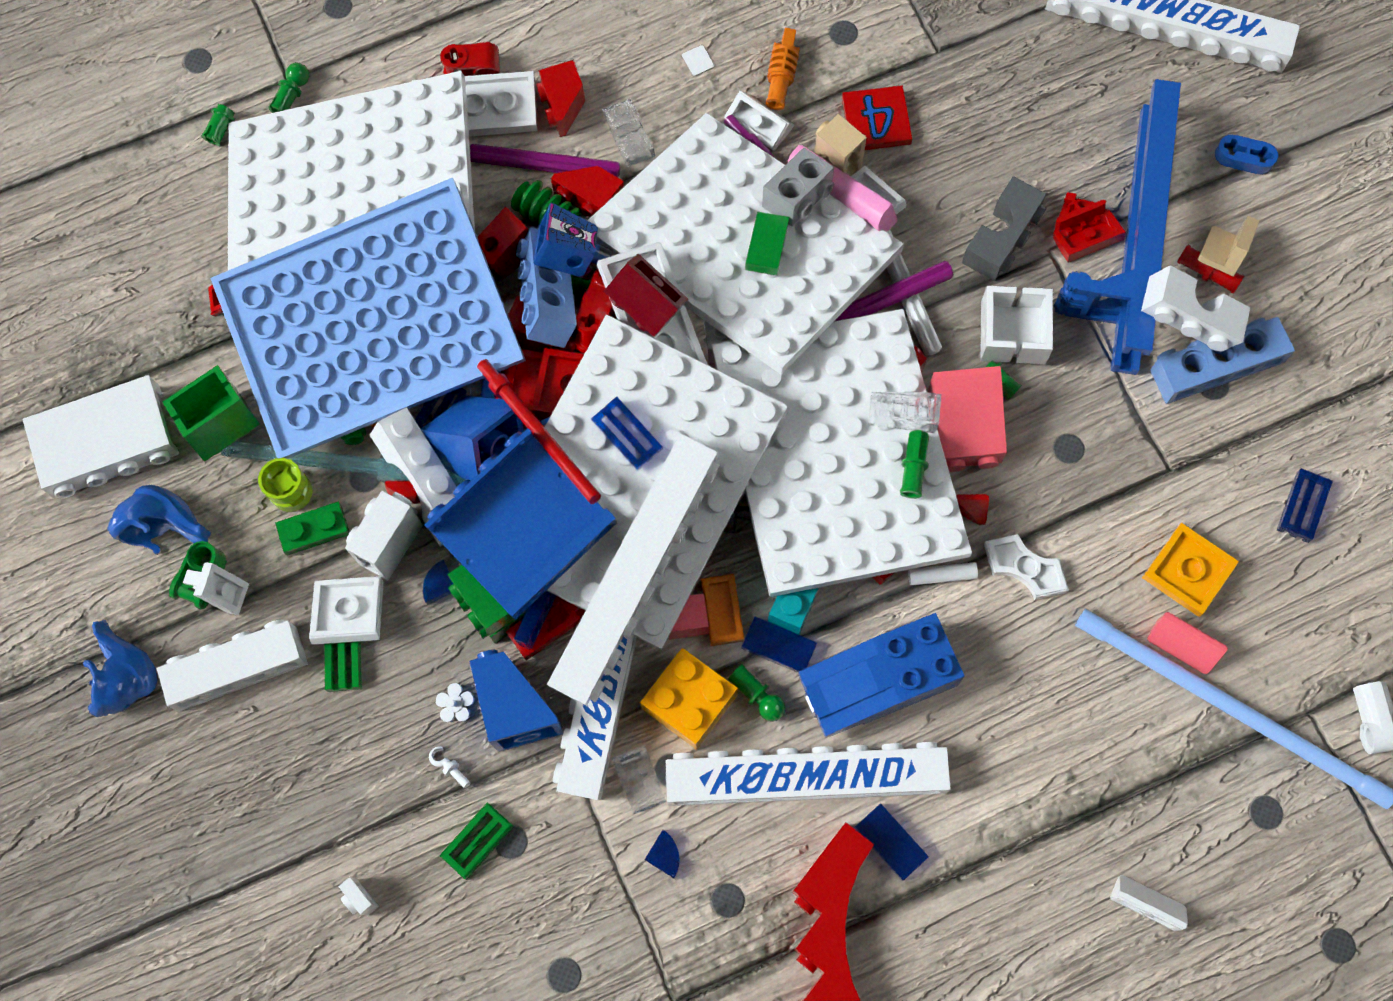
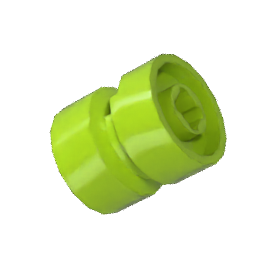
M275 458L267 462L261 468L258 475V485L261 491L280 510L296 512L310 502L313 494L312 484L299 466L292 460Z

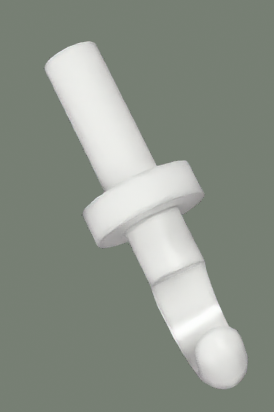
M441 746L433 748L429 754L430 763L436 767L443 766V773L447 777L452 775L463 788H467L470 785V781L458 770L459 763L456 760L450 761L448 758L435 761V753L444 749Z

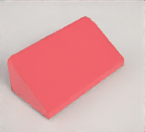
M1170 612L1164 613L1156 621L1147 637L1150 643L1203 674H1208L1228 649L1223 643Z

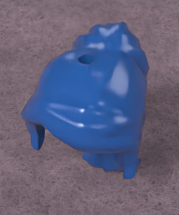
M143 485L137 488L132 496L121 502L113 512L107 528L113 539L132 546L146 547L153 550V553L156 555L160 553V547L151 542V539L163 535L169 529L180 533L193 544L199 541L208 542V538L211 536V532L197 522L193 512L180 496L166 488L155 485Z
M106 620L93 622L92 629L93 634L98 640L99 647L107 660L104 662L101 671L96 668L91 660L83 662L84 667L90 670L93 677L89 681L92 688L91 703L88 706V710L95 717L117 714L126 710L138 698L149 695L156 688L158 681L156 667L147 653L114 634Z

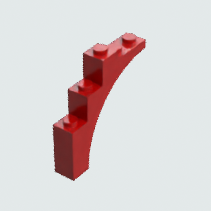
M846 822L792 892L797 896L794 903L810 916L814 911L820 915L794 949L800 954L796 961L812 974L817 969L822 972L802 1001H861L853 984L847 959L845 923L849 897L858 871L874 844Z

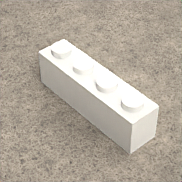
M274 620L264 626L265 629L254 633L251 631L241 632L234 635L232 641L224 644H208L201 647L199 653L188 657L187 655H178L168 659L166 665L157 667L167 706L180 712L308 665L297 627L288 620Z

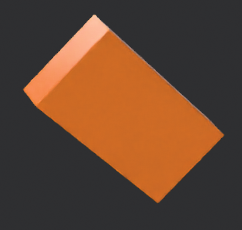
M734 574L701 579L711 646L744 642Z

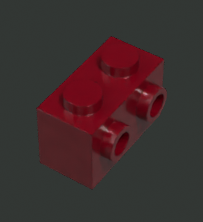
M639 253L625 264L603 291L610 297L614 306L627 312L642 331L650 333L653 337L670 322L689 300Z

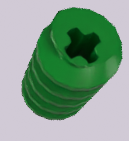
M536 180L532 184L526 181L516 189L511 199V208L519 212L523 218H529L533 225L539 227L550 203L570 212L571 202L565 201L561 204L562 196L560 194H556L551 198L552 189L546 187L542 190V181ZM575 208L571 213L580 217L581 210Z

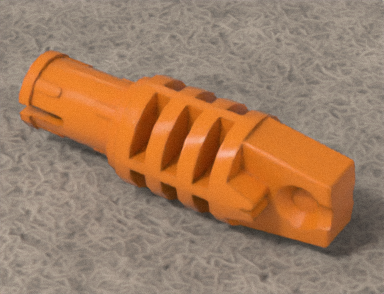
M785 27L782 42H774L767 73L770 86L768 98L766 99V106L772 110L784 109L788 87L794 82L800 48L794 46L795 29Z

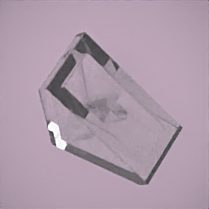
M645 745L612 758L633 814L666 802Z

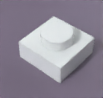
M349 877L338 886L344 893L341 900L352 914L359 912L361 915L368 916L379 907L358 879Z

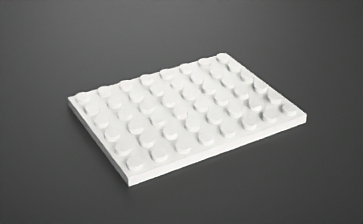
M462 71L229 123L228 270L450 178H453L457 184L475 230L466 82Z
M705 113L587 221L595 224L598 228L596 244L611 249L613 256L660 241L678 289L689 299L684 304L685 307L782 375L902 252L904 243L883 229L878 231L829 194L827 198H821L814 205L811 213L805 219L801 218L793 226L788 225L777 276L745 270V262L757 211L772 214L762 207L763 186L785 165Z
M903 309L833 322L782 375L734 341L712 344L711 351L716 370L787 405V409L745 488V495L770 597L971 556L972 551ZM922 430L929 434L926 457L929 467L924 471L922 497L911 499L900 495L904 472L901 462L906 458L909 433Z
M606 315L549 418L545 429L601 494L598 503L603 509L607 508L613 514L617 524L547 591L586 611L679 434L681 433L718 452L715 462L720 464V467L711 483L704 482L699 492L704 497L696 513L694 514L689 511L683 524L687 525L688 528L679 545L674 542L672 543L667 553L672 558L662 576L659 574L655 575L650 585L655 588V591L646 607L640 604L634 615L639 621L632 635L662 650L787 409V405Z

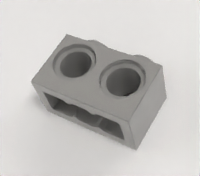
M803 148L763 186L762 207L772 214L789 217V225L793 226L801 218L805 219L821 198L825 199L829 196L834 187V182H832L834 167L806 148Z

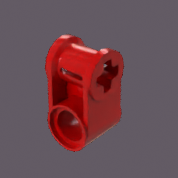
M494 43L451 44L444 47L440 53V60L444 66L443 74L453 73L454 70H457V72L462 71L464 76L500 74L499 48ZM453 53H456L457 59H455V60H454Z

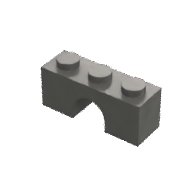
M1013 176L997 200L993 212L994 216L1007 224L1008 229L994 231L981 225L966 248L962 264L993 281L997 279L1001 271L1006 274L1015 260V256L1012 253L1016 247L1022 249L1031 234L1028 231L1031 223L1037 225L1046 211V207L1042 206L1046 193Z

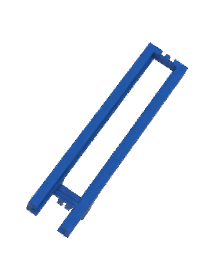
M1155 79L1151 88L1150 105L1144 104L1140 111L1122 274L1097 281L1092 280L1085 272L1078 273L1076 271L1069 273L1053 305L1055 312L1061 314V316L1065 315L1067 317L1116 324L1111 371L1137 375L1140 370L1141 352H1143L1142 355L1149 356L1153 350L1156 320L1153 316L1141 310L1149 276L1161 271L1181 88L1180 82ZM1102 296L1109 297L1107 299L1099 301Z

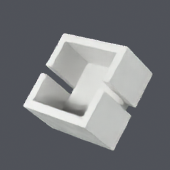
M987 286L981 301L980 361L991 362L993 360L994 362L1010 363L1011 358L1016 357V363L1046 364L1053 350V289L1023 288L1016 307H1012L1017 287Z

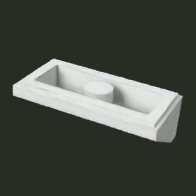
M739 91L724 117L726 118L732 114L750 134L754 133L764 145L773 151L794 127L793 123L742 91Z
M1124 875L1118 877L1110 896L1112 901L1173 931L1186 929L1188 925L1187 909L1183 904Z

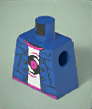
M550 203L538 228L533 264L580 277L585 274L590 262L597 265L598 260L611 257L612 250L596 244L598 228L595 224Z

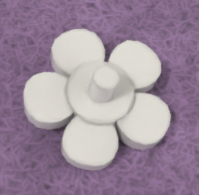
M452 683L448 686V694L439 693L437 695L436 704L439 707H446L440 712V717L443 721L452 722L456 717L458 721L464 722L471 714L470 710L464 706L474 704V695L468 691L463 693V688L460 684Z

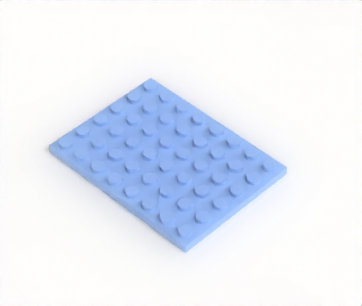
M453 178L210 278L277 458L288 459L376 423L406 407L410 409L481 380L485 377L478 370L477 365L483 359H487L498 372L526 361L461 194Z

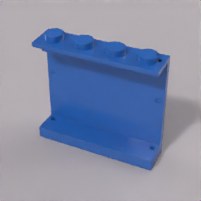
M529 428L523 433L518 431L513 434L505 443L506 449L497 457L492 455L486 459L479 467L481 472L472 481L466 479L459 484L453 492L455 496L446 505L443 503L437 505L428 514L427 518L429 521L424 524L515 620L617 524L616 518L607 508L603 509L598 502L590 504L542 445L534 438Z

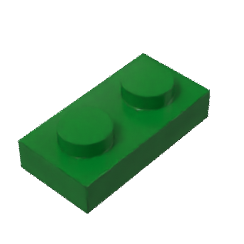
M339 501L275 522L283 553L287 556L348 536L350 533L342 505Z

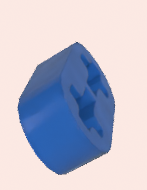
M1230 134L1223 137L1215 150V158L1223 166L1263 175L1268 173L1277 162L1278 152L1272 144ZM1227 147H1232L1235 154H1228L1229 149ZM1258 154L1264 155L1265 163L1260 162Z

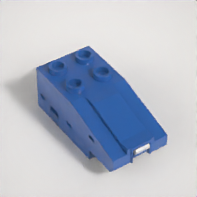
M936 613L876 636L798 672L806 692L805 699L811 713H815L814 717L817 718L825 738L860 724H867L955 688L965 677Z

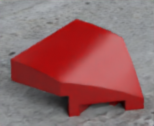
M1066 193L1063 207L1055 223L1053 239L1068 263L1125 239L1126 231L1112 212L1105 209L1106 200L1101 199L1098 202H1092L1076 198V193Z

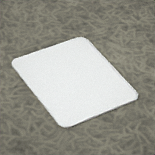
M703 45L682 54L692 75H697L714 67Z

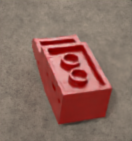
M544 348L543 353L522 350L526 361L502 370L501 373L513 384L512 389L540 421L551 417L584 354Z

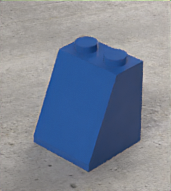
M465 396L421 429L443 466L462 479H469L470 481L481 472L479 467L486 459L492 455L497 457L506 449L505 443L513 434L518 431L524 432L522 421L503 399Z
M496 649L483 651L477 655V659L469 661L488 742L498 752L563 735L564 728L556 715L504 651L499 653Z

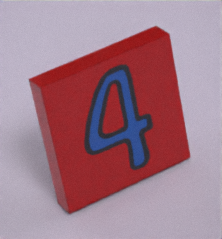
M903 85L842 92L841 99L845 120L866 136L865 150L912 144L913 139Z

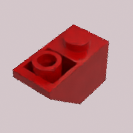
M574 59L538 70L541 83L536 84L541 102L547 101L549 108L545 109L550 128L556 126L559 137L566 136L585 103L583 84Z
M599 166L555 173L550 178L553 194H560L562 196V203L565 201L571 202L588 219L624 188L623 180Z

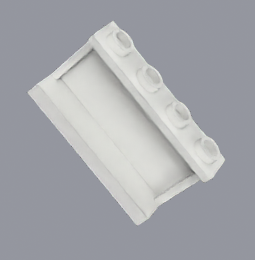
M147 375L24 418L23 423L41 489L53 498H67L74 495L77 490L104 485L108 479L120 475L129 476L139 471V468L151 464H164L170 460V457L178 455V449L171 441L159 399L163 398L160 386Z

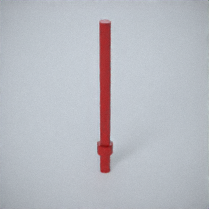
M487 359L481 360L477 368L488 380V386L496 397L503 398L522 423L532 431L533 436L590 504L597 503L601 498V494L512 389L513 384L504 374H499Z

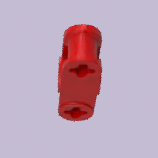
M599 269L594 272L576 316V329L578 332L575 337V346L577 350L584 354L605 316L608 315L616 319L610 298L603 292L606 288Z

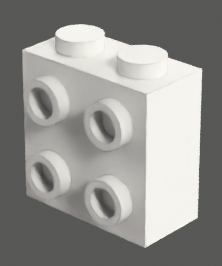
M381 491L377 498H373L368 503L365 509L366 516L359 527L355 526L349 533L345 549L360 566L388 581L423 524L417 517L418 511L410 506L412 502L397 492H394L391 496Z

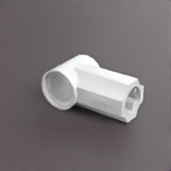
M1378 681L1354 687L1353 691L1362 719L1360 739L1363 748L1368 754L1393 751V704L1387 683Z

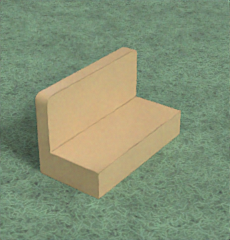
M1247 216L1237 235L1212 226L1198 260L1234 277L1249 251L1260 220Z

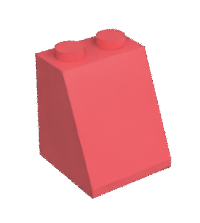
M1001 367L934 372L927 395L949 472L962 471L966 466L978 465L980 469H990L998 466L999 463H1002L1007 453Z

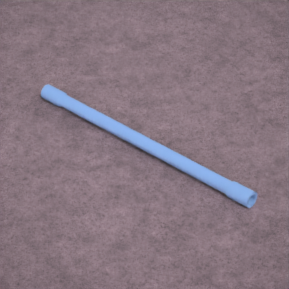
M1086 608L1081 613L1075 624L1076 627L1100 641L1107 642L1351 786L1359 794L1379 806L1388 809L1393 804V789L1370 775L1363 774L1116 629L1110 622Z

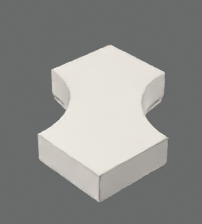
M1018 534L985 541L984 547L993 576L1006 575L1021 581L1030 590L1034 600L1065 594L1069 591L1060 558H1043L1032 553L1025 547Z

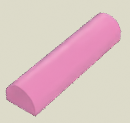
M798 145L796 149L791 153L788 162L800 150L806 147H804L803 145ZM833 166L832 182H834V187L830 195L842 202L878 231L882 229L886 232L889 231L897 223V216L892 203Z

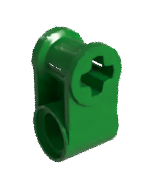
M199 541L191 545L187 550L178 573L171 582L169 588L170 598L175 600L182 598L194 603L195 607L200 610L205 609L209 603L193 595L194 592L189 590V588L193 589L192 585L183 583L187 570L201 572L203 568L201 565L202 558L211 552L212 558L209 563L225 569L227 561L224 553L205 541Z

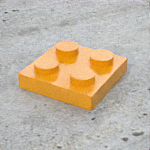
M1181 522L1144 573L1142 579L1200 617L1239 561Z

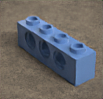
M530 227L525 239L521 238L516 248V257L520 260L518 279L522 281L520 301L524 303L522 323L526 325L527 339L565 348L577 326L571 274L533 264L538 229Z
M1279 317L1267 321L1265 318H1259L1246 326L1244 340L1238 345L1220 352L1212 350L1207 344L1196 340L1190 343L1186 349L1178 352L1176 349H1170L1158 355L1157 361L1150 371L1165 403L1169 404L1283 364L1295 352V349ZM1245 343L1252 345L1256 352L1249 350ZM1215 354L1222 355L1226 362L1218 360ZM1185 364L1192 365L1197 372H1190L1185 367Z

